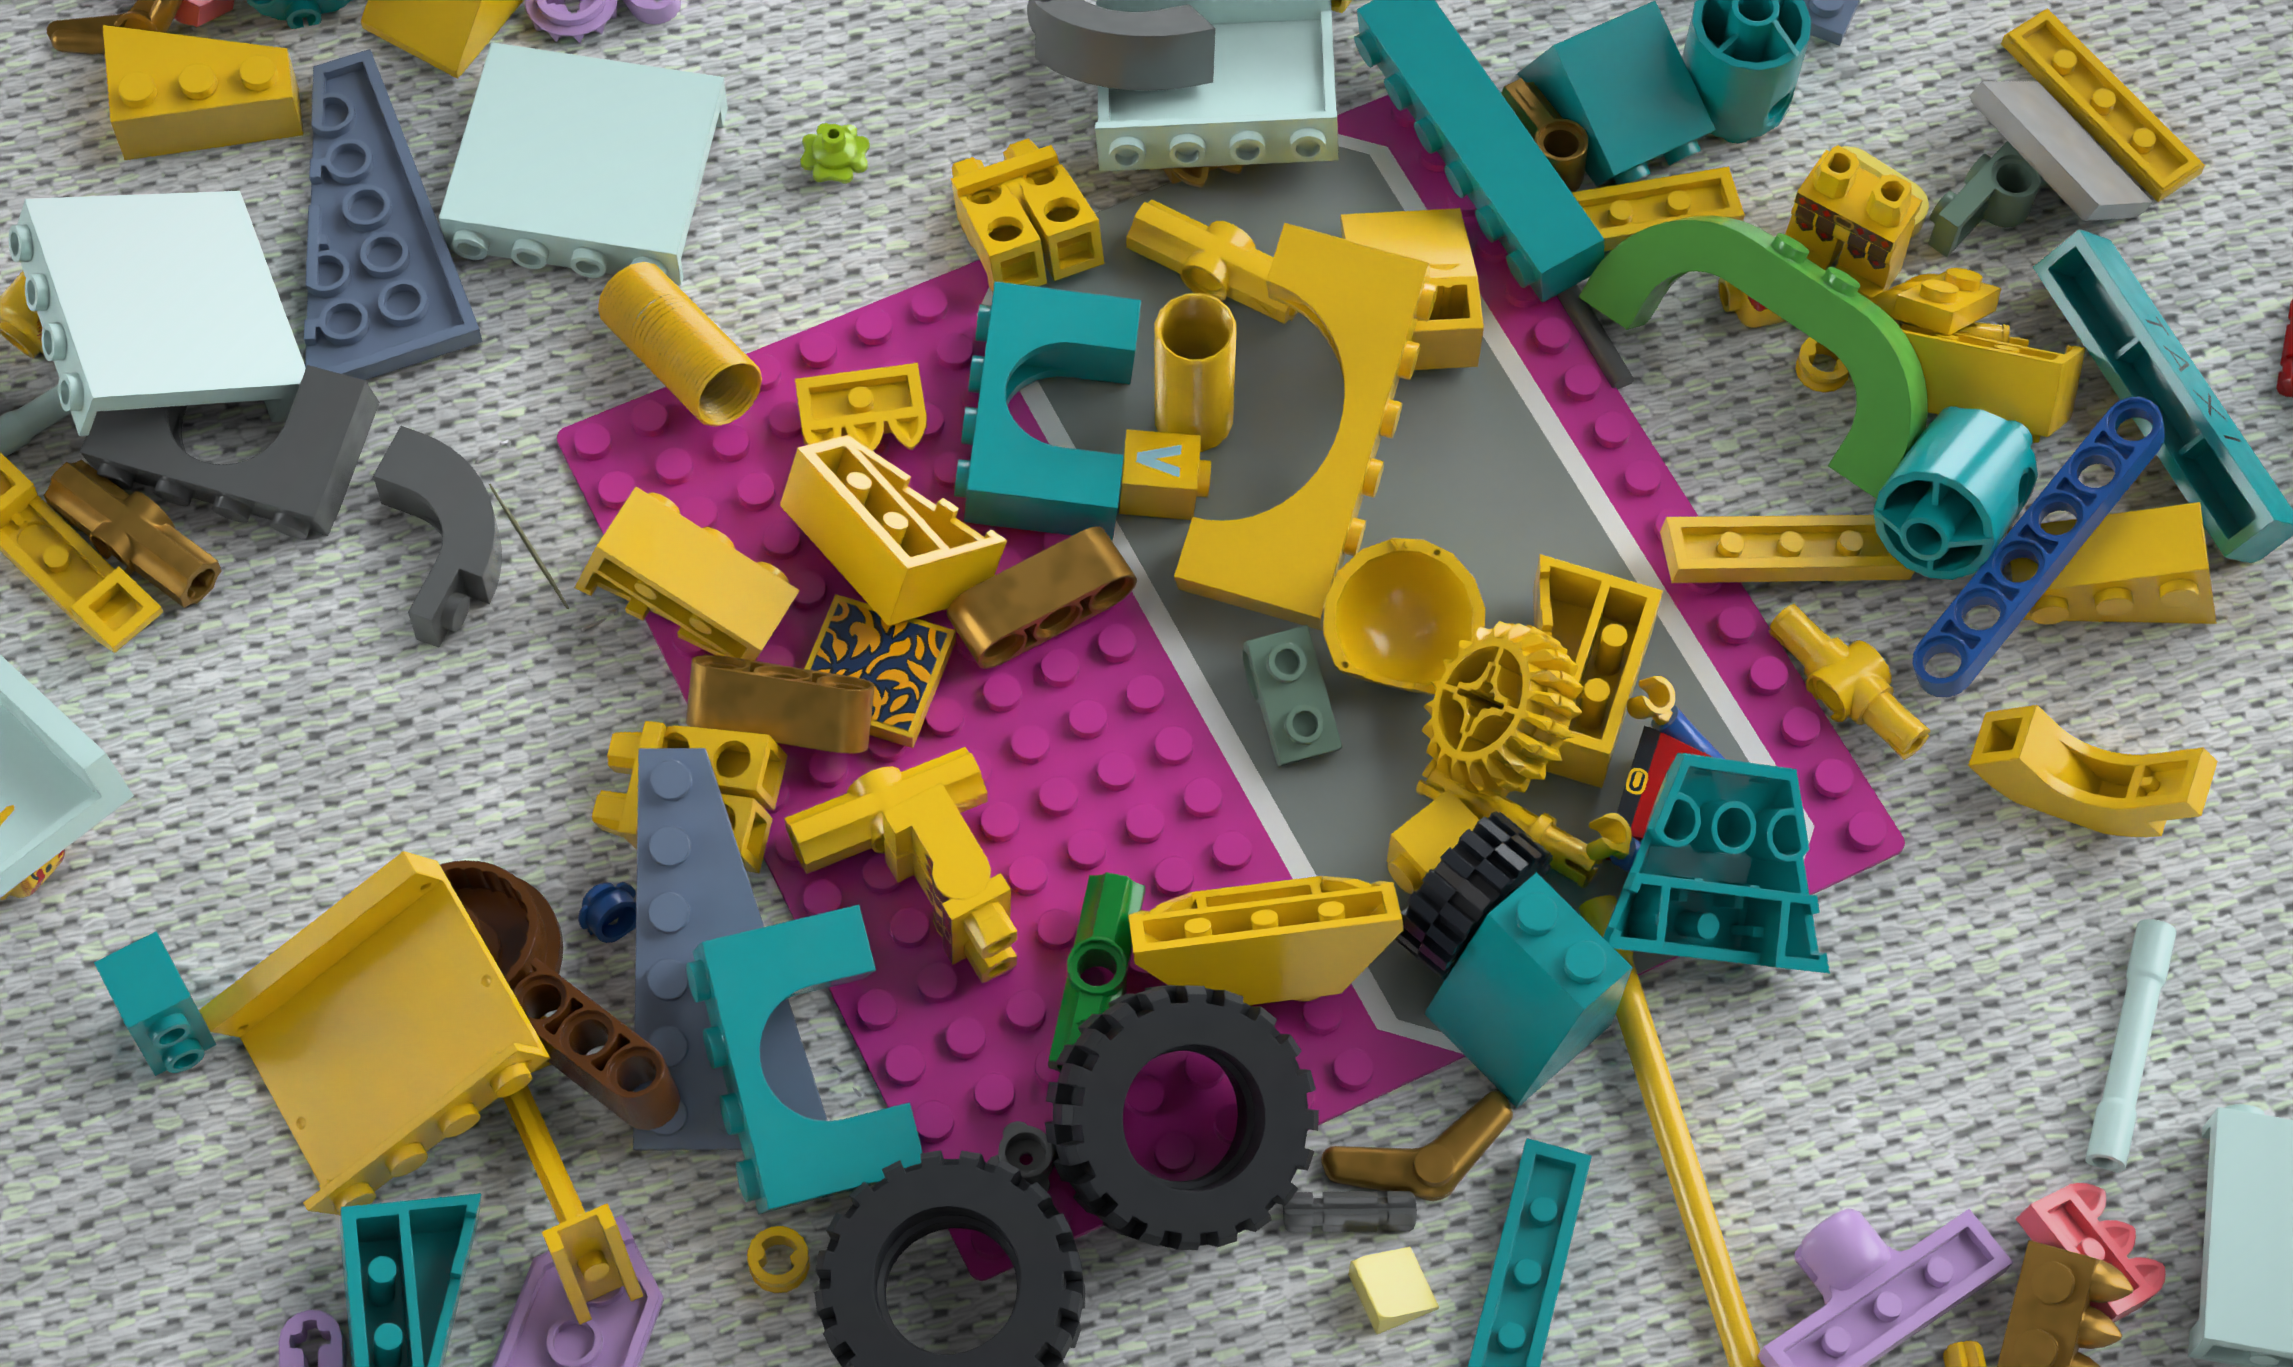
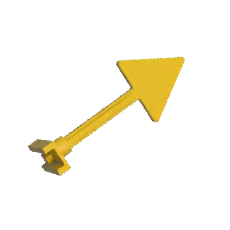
M546 1061L533 1072L540 1070L544 1067H547L551 1064ZM528 1085L510 1096L503 1097L559 1222V1225L543 1231L542 1235L579 1325L592 1320L587 1302L624 1286L631 1302L643 1297L621 1233L608 1203L585 1213Z

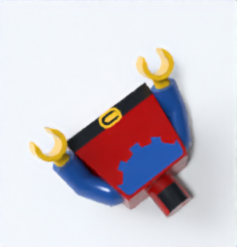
M1653 676L1639 680V687L1648 694L1649 699L1640 695L1630 698L1627 703V711L1631 717L1640 720L1651 717L1653 719L1651 727L1644 726L1617 813H1609L1589 822V827L1599 832L1603 838L1594 840L1586 845L1587 856L1595 861L1610 860L1628 873L1639 850L1659 789L1678 753H1687L1725 759L1678 707L1674 705V688L1662 676Z

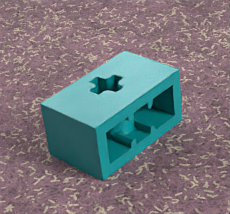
M157 931L94 962L127 1029L155 1076L165 1071L170 1073L186 1071L197 1065L204 1058V1051L217 1045Z

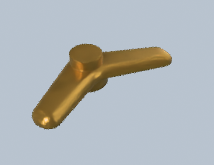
M137 0L128 12L122 14L52 21L47 27V35L51 40L52 46L57 51L105 55L103 25L167 33L183 0Z
M1491 1091L1435 1140L1424 1147L1411 1149L1331 1146L1322 1153L1321 1163L1326 1176L1334 1183L1385 1192L1410 1191L1414 1193L1415 1197L1424 1200H1441L1448 1197L1455 1190L1458 1183L1511 1122L1513 1112L1505 1094L1500 1091Z

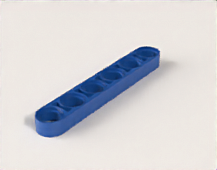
M2128 397L2115 403L2106 412L1997 546L1990 558L1979 568L1918 643L1913 653L1912 664L1919 685L1925 692L1935 697H1952L1960 694L1972 683L2158 453L2164 443L2165 430L2159 407L2151 400L2142 397ZM2140 417L2148 420L2153 425L2150 434L2137 441L2123 439L2117 434L2120 424L2130 418ZM2094 464H2104L2115 471L2113 479L2107 485L2099 488L2085 486L2079 481V476L2084 469ZM2055 511H2066L2077 518L2075 526L2069 532L2062 535L2046 533L2041 528V523L2048 514ZM2017 558H2028L2038 564L2036 574L2030 580L2024 582L2007 580L2003 576V570L2011 560ZM1979 605H1989L1995 607L2000 612L1998 621L1992 627L1985 630H1975L1969 628L1964 623L1966 614L1972 608ZM1939 653H1952L1961 659L1958 671L1946 678L1933 677L1925 669L1929 659Z

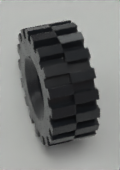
M1492 812L1488 818L1483 817L1480 819L1473 831L1468 829L1459 837L1458 844L1453 849L1449 847L1440 857L1441 862L1436 868L1428 871L1422 879L1424 883L1420 889L1414 891L1406 902L1409 906L1401 912L1403 931L1395 940L1443 981L1446 980L1486 916L1536 872L1544 878L1550 871L1553 855L1501 812Z

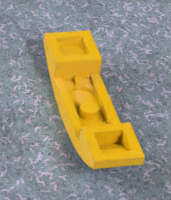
M0 452V551L85 632L107 649L116 653L163 613L162 607L119 566L114 569L38 496L34 484Z

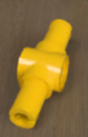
M1795 604L1784 608L1773 619L1769 627V634L1805 666L1804 675L1807 677L1806 689L1812 693L1816 700L1820 699L1834 713L1830 716L1833 721L1843 722L1850 717L1858 725L1866 724L1903 760L1914 755L1926 743L1930 729L1893 696L1894 688L1890 685L1892 683L1891 672L1887 663L1875 648L1861 640L1853 641L1847 645L1838 637L1831 639Z

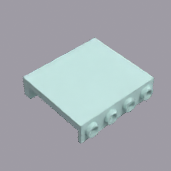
M1096 0V6L1124 12H1146L1190 4L1215 28L1213 83L1180 89L1153 91L1124 90L1098 86V122H1095L1099 171L1339 160L1331 0Z
M491 42L439 215L442 234L448 249L454 250L458 255L471 260H481L487 255L510 258L517 264L530 269H540L546 264L572 268L579 275L588 278H600L605 273L615 275L618 271L631 264L648 262L656 264L675 284L682 285L684 278L681 264L682 253L715 128H723L728 110L724 77Z
M240 191L25 199L17 225H12L9 230V250L13 261L21 263L26 277L25 297L27 305L31 311H37L43 328V352L48 361H54L59 375L58 391L60 403L64 411H71L79 436L89 435L97 411L264 400L272 422L287 420L306 368Z
M0 655V813L10 805H14L15 809L0 825L1 898L134 795L108 755Z
M2235 1104L2225 1108L2217 1107L2202 1128V1138L2210 1139L2199 1320L2189 1331L2188 1357L2242 1367H2293V1119L2264 1115L2263 1110L2251 1105Z

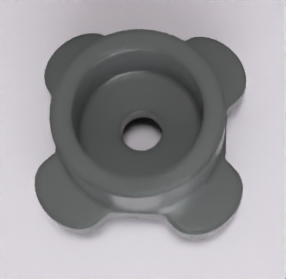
M1016 1121L1004 1128L998 1155L991 1157L987 1163L997 1166L1002 1160L1020 1169L1022 1178L1030 1184L1037 1182L1048 1192L1050 1189L1048 1178L1054 1168L1053 1162L1059 1156L1056 1145L1047 1143V1136L1043 1131L1028 1126L1024 1122ZM1025 1154L1030 1155L1033 1158L1032 1163L1023 1165L1020 1162L1021 1156Z

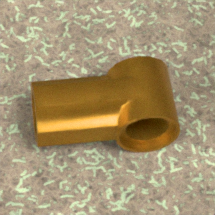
M1521 78L1504 86L1501 94L1568 189L1571 192L1577 191L1584 180L1588 150V135L1585 129L1574 121L1563 119L1534 82L1527 83Z

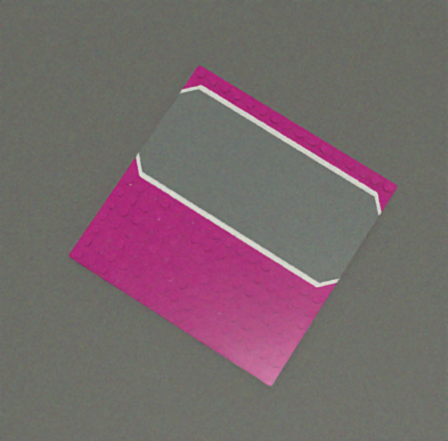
M1389 95L1337 115L1339 160L1244 165L1240 174L1216 168L1209 171L1207 180L1201 188L1188 185L1183 181L1175 184L1170 182L1095 213L1100 224L1105 264L1056 281L1053 280L1045 265L1047 284L1039 287L1141 300L1131 384L1063 376L1044 378L1030 383L1013 396L1007 405L1010 414L1027 434L1046 444L1124 455L1126 429L1158 432L1155 426L1154 322L1160 309L1171 299L1184 294H1195L1184 284L1179 273L1126 248V236L1131 228L1135 214L1144 202L1148 203L1153 199L1207 226L1214 221H1226L1234 224L1251 237L1257 250L1274 257L1284 222L1342 238L1341 214L1460 208L1478 275L1484 324L1478 367L1414 370L1410 380L1399 379L1393 398L1395 401L1402 402L1397 428L1392 439L1382 436L1375 459L1384 461L1379 487L1374 498L1364 495L1357 516L1359 519L1366 520V527L1359 551L1391 538L1424 539L1453 553L1476 580L1486 608L1485 628L1487 629L1494 628L1499 621L1507 624L1520 623L1524 626L1531 625L1534 627L1533 586L1539 554L1663 590L1654 628L1631 698L1643 695L1649 699L1648 694L1639 687V680L1653 676H1662L1674 688V705L1678 707L1725 759L1797 769L1810 848L1803 856L1809 895L1822 891L1902 852L1905 846L1904 837L1812 693L1806 689L1804 680L1781 644L1769 634L1770 628L1742 583H1671L1660 535L1661 527L1666 517H1699L1618 389L1616 387L1612 388L1557 295L1542 303L1530 285L1523 288L1518 284L1506 261V256L1509 254L1499 240L1492 243L1486 238L1475 216L1477 208L1468 195L1460 198L1454 192L1444 171L1446 164L1437 151L1429 154L1425 150L1414 128L1416 120L1407 108L1401 111L1398 110ZM980 260L747 353L746 355L760 368L762 376L760 392L753 405L741 417L729 424L716 427L702 424L665 386L566 426L557 434V443L603 535L634 488L638 487L647 494L653 492L665 496L679 508L680 515L701 528L710 527L720 531L733 542L735 550L756 563L766 562L775 566L786 575L790 585L800 590L763 650L755 661L804 669L835 594L867 603L780 506L797 448L808 445L804 444L795 379L918 363L927 417V428H925L920 442L913 450L899 442L893 433H886L882 435V439L874 453L911 476L908 487L935 505L944 498L958 507L959 510L956 518L985 537L987 532L993 530L1007 540L995 575L1071 537V535L964 522L966 498L954 497L958 459L971 460L973 446L961 444L965 407L978 408L980 393L968 392L972 356H985L986 342L975 341L979 305H992L993 298L987 273ZM1226 297L1221 302L1230 309L1236 321L1233 425L1228 436L1218 446L1200 452V460H1211L1210 487L1208 498L1196 497L1194 517L1206 520L1224 521L1251 517L1268 511L1293 496L1311 479L1327 457L1339 429L1344 405V380L1339 363L1328 341L1312 322L1298 312L1292 321L1288 320L1283 324L1229 297ZM1120 494L1112 542L1137 578L1135 588L1121 602L993 668L985 669L979 667L956 631L955 645L913 748L869 735L868 750L861 753H837L777 743L788 756L775 810L765 809L773 819L763 858L794 920L855 905L860 906L876 970L865 979L829 987L828 989L887 1108L910 1102L923 1153L941 1150L944 1159H959L961 1151L982 1154L984 1161L987 1163L991 1157L998 1155L999 1145L1003 1138V1130L1008 1124L1021 1121L1028 1126L1040 1129L1046 1134L1045 1122L1053 1121V1103L1045 1101L1049 1082H1057L1060 1072L1050 1069L1048 1061L1067 979V959L1074 947L1089 875H1102L1108 872L1128 876L1136 883L1145 885V895L1141 909L1143 911H1151L1162 902L1190 892L1316 876L1353 878L1369 884L1377 881L1394 882L1401 912L1409 906L1406 902L1412 895L1402 890L1394 881L1388 871V862L1386 860L1390 835L1434 801L1425 795L1418 794L1416 787L1419 780L1426 781L1428 779L1422 776V774L1433 759V757L1426 753L1431 740L1422 732V729L1432 717L1423 706L1433 700L1435 695L1391 688L1341 673L1334 666L1323 631L1308 627L1343 748L1336 752L1278 767L1260 703H1256L1247 682L1242 649L1244 648L1243 644L1247 640L1304 625L1178 590L1174 574L1191 520L1119 514ZM1346 554L1342 567L1354 556ZM947 609L916 618L955 630L946 615ZM649 611L645 621L688 705L692 659L697 656L714 654L678 638L677 632L681 626ZM1628 711L1626 712L1602 788L1546 771L1545 780L1530 779L1525 793L1510 791L1506 798L1538 816L1546 812L1557 819V827L1587 844L1603 838L1599 832L1589 827V822L1609 813H1617L1644 726L1651 727L1653 718L1635 719L1630 716ZM966 747L968 752L973 754L979 766L988 792V802L960 814L988 859L991 868L990 878L1001 873L1011 889L1010 920L1017 930V941L1011 947L1017 955V965L984 983L981 982L967 958L952 965L943 950V937L937 932L933 921V905L914 875L899 883L896 881L885 863V853L874 852L871 848L806 874L792 848L785 828L784 818L847 794L848 788L855 780L872 770L893 766L899 768L900 772ZM1603 859L1600 865H1594V867L1598 868V871L1586 888H1581L1576 882L1550 868L1549 873L1543 879L1580 914V905L1590 899L1604 895H1613L1618 901L1629 873L1613 864L1612 861ZM1395 939L1341 994L1320 996L1310 1001L1287 1000L1253 1005L1255 1007H1262L1277 1020L1274 1027L1280 1034H1291L1302 1052L1295 1059L1300 1069L1311 1070L1316 1090L1306 1093L1308 1109L1319 1110L1318 1125L1466 1057L1425 1015L1427 1007L1444 981ZM1132 951L1127 975L1126 994H1136L1145 991V988L1167 985L1137 966L1134 962ZM1633 951L1632 955L1638 976L1680 957ZM1091 967L1086 969L1080 975V978L1089 985L1102 986L1109 983L1114 978V974L1103 967ZM1175 1051L1150 1060L1132 1081L1123 1108L1125 1139L1137 1163L1151 1174L1169 1181L1193 1180L1210 1172L1229 1150L1236 1132L1238 1111L1233 1087L1225 1072L1216 1062L1195 1052ZM1028 1154L1020 1158V1162L1023 1165H1029L1033 1161V1158ZM1054 1166L1048 1178L1050 1189L1047 1193L1051 1196L1053 1205L1058 1212L1064 1214L1074 1239L1104 1226L1100 1218L1094 1214L1087 1213L1073 1198L1076 1193L1069 1182L1061 1181ZM948 1229L970 1275L974 1279L986 1281L1014 1268L1006 1252L989 1236L970 1229Z

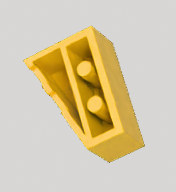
M103 25L110 122L124 160L304 135L299 87L287 48Z
M1894 320L1906 334L1921 363L1926 382L1929 413L1939 414L1947 407L1985 410L2007 421L2012 420L2022 423L2030 431L2033 443L2040 442L2041 436L2049 437L2071 419L2086 350L2085 347L2067 345L2065 354L2030 348L2028 347V339L2009 337L2008 343L1971 336V331L1961 329L1947 336L1907 322Z
M849 435L797 448L780 506L888 626L947 609L961 593L995 576L1007 542L1005 538L993 530L987 532L985 537L958 520L956 516L959 508L944 498L935 505L908 487L911 476Z
M638 487L634 488L595 547L574 587L592 596L597 587H600L628 600L629 602L625 607L626 613L642 621L651 611L681 626L677 632L680 639L714 655L753 661L759 656L800 591L790 585L786 575L775 566L766 562H754L735 550L733 542L720 531L710 527H699L680 515L679 508L665 496L653 492L647 494Z
M2200 502L2107 514L2023 620H2032L2038 624H2056L2062 621L2217 624ZM2077 519L2041 523V528L2046 533L2062 535L2069 532L2075 526ZM2017 558L2010 561L2012 582L2030 580L2038 570V564L2028 558Z
M1539 554L1533 586L1534 627L1558 640L1561 646L1568 649L1567 655L1578 665L1574 677L1584 687L1582 692L1573 700L1582 711L1579 716L1571 719L1569 730L1575 738L1564 739L1559 748L1562 761H1549L1546 764V771L1602 788L1627 712V703L1632 697L1654 628L1663 590Z

